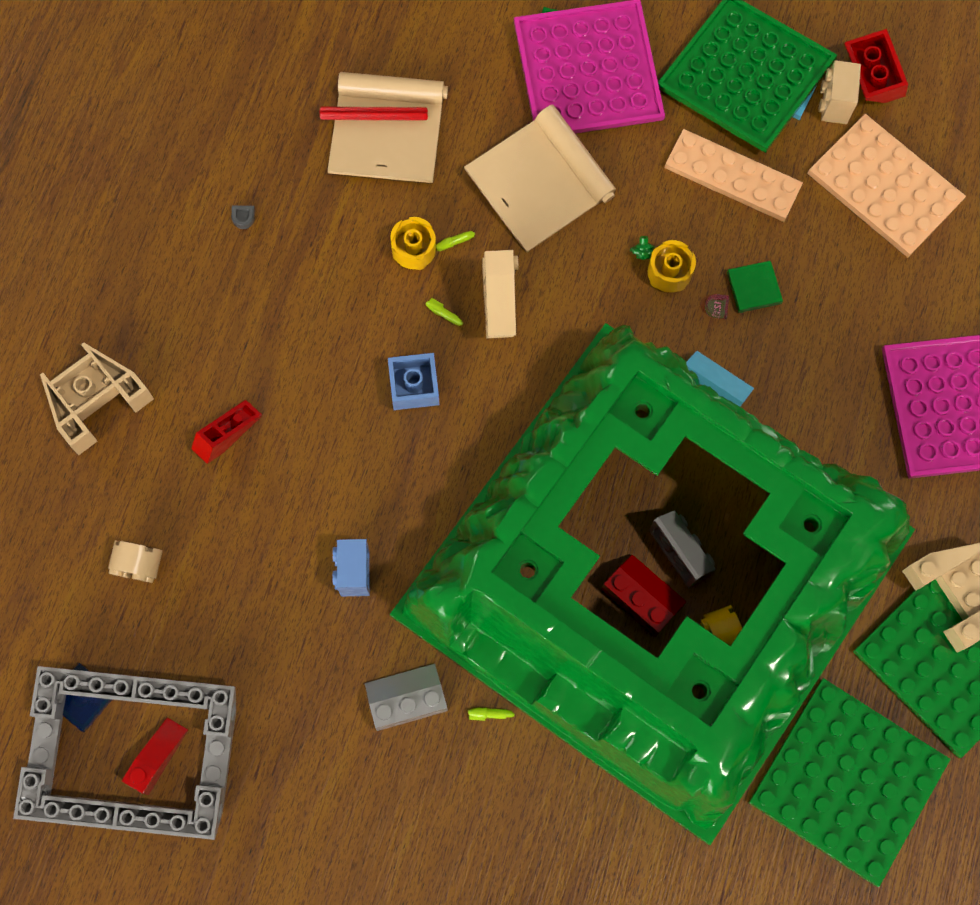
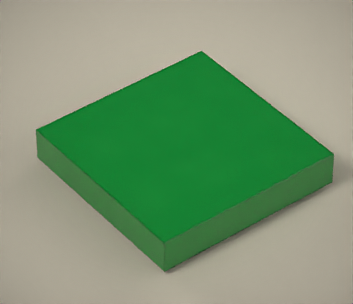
M771 261L728 269L727 275L738 313L782 304L783 299Z

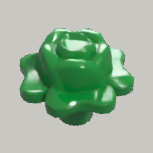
M640 236L639 243L630 248V251L636 254L637 259L646 260L651 258L652 252L656 247L648 243V236Z

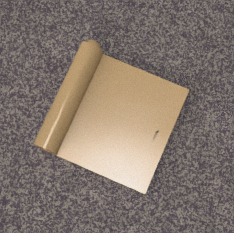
M340 72L337 107H426L428 109V119L335 120L328 173L433 183L443 99H447L448 86H444V81Z
M553 104L543 109L533 122L464 167L526 253L600 202L607 203L615 196L613 193L616 190L614 185Z

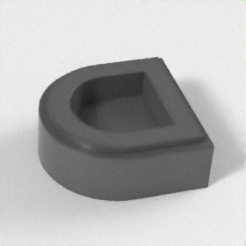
M232 205L231 218L233 224L239 229L251 227L255 221V207Z

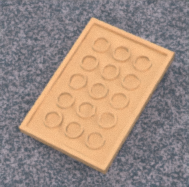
M864 114L807 173L907 258L966 197L867 114Z

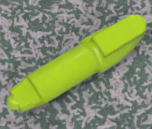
M468 231L445 238L436 244V250L442 251L468 241L474 237L475 232Z
M433 298L426 302V306L436 315L455 325H463L459 316L443 307L444 304Z
M477 707L468 710L469 720L485 721L487 718L506 719V717L515 716L512 711L506 709Z

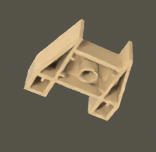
M513 250L485 251L484 258H482L486 338L514 337L516 335L514 275L515 270H518V256H513Z
M86 343L81 345L88 354L52 381L44 373L40 374L57 430L78 455L97 442V439L82 421L119 393L135 413L154 400L151 393L133 371Z
M980 543L930 553L903 570L915 591L936 580L962 618V621L943 632L957 653L980 640Z

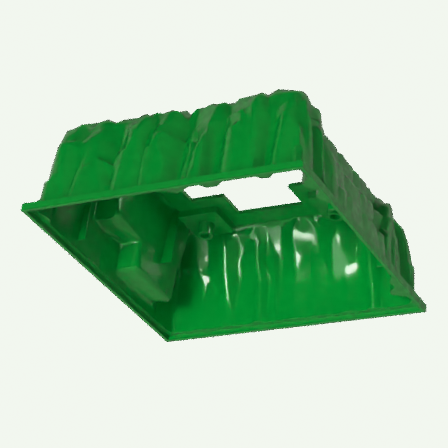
M605 323L397 603L390 616L707 845H711L912 536L915 528L909 525L910 516L907 514L906 503L901 498L884 491L878 480L871 476L851 474L845 468L835 463L822 464L819 458L804 450H800L795 442L788 440L770 426L761 424L754 415L749 414L743 408L725 399L723 396H718V393L710 386L700 385L697 374L688 370L686 361L678 354L673 353L669 347L657 348L652 342L643 343L634 337L630 326L621 325L614 329ZM643 410L648 417L640 418L636 415L635 411ZM686 437L770 494L743 535L786 564L731 646L686 616L660 656L656 658L571 598L598 561L600 555L558 526L615 448L658 476ZM804 522L811 523L814 527V532L807 531L804 528ZM524 567H530L533 569L534 575L530 578H525L521 575L520 570ZM693 686H700L704 690L703 699H697L693 696Z

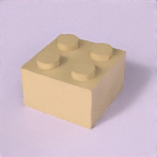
M835 60L831 69H827L825 80H822L820 93H824L823 99L820 100L819 112H822L821 121L840 124L848 123L858 103L861 64Z

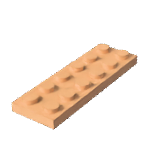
M683 129L664 167L782 222L785 221L803 184L799 180Z

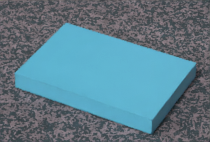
M698 351L686 362L688 370L697 374L701 385L710 386L718 393V396H723L740 407L754 389Z

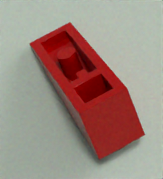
M244 400L196 432L191 449L208 464L232 446L261 418L262 414L247 400Z
M167 717L135 758L123 777L122 782L142 794L149 795L187 734L188 729Z

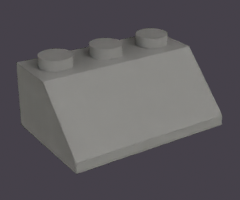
M674 510L656 518L649 532L689 589L715 571V562L708 553L705 554L700 547L701 542L695 534H691L687 529L688 524L681 514L678 515Z
M435 664L365 683L377 731L448 711Z

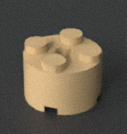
M115 540L108 566V574L131 578L132 574V579L153 583L157 577L163 550L150 549L143 545Z

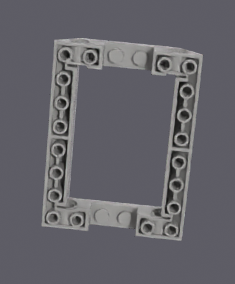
M37 667L30 716L35 717L28 766L21 767L13 819L215 840L225 800L236 718V687ZM66 695L208 709V719H205L203 732L207 736L200 785H196L194 801H196L195 810L51 795Z

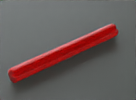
M322 106L320 107V119L427 120L428 109L426 107Z

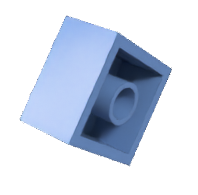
M434 353L388 358L394 410L439 405Z
M337 540V547H333V562L337 566V571H333L335 590L339 591L341 597L370 596L369 546L367 540Z

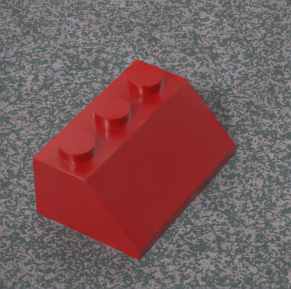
M887 29L844 43L851 63L861 64L859 84L865 100L887 103L906 97L908 82Z
M631 555L613 573L601 589L654 637L659 634L686 603L680 595L634 555Z

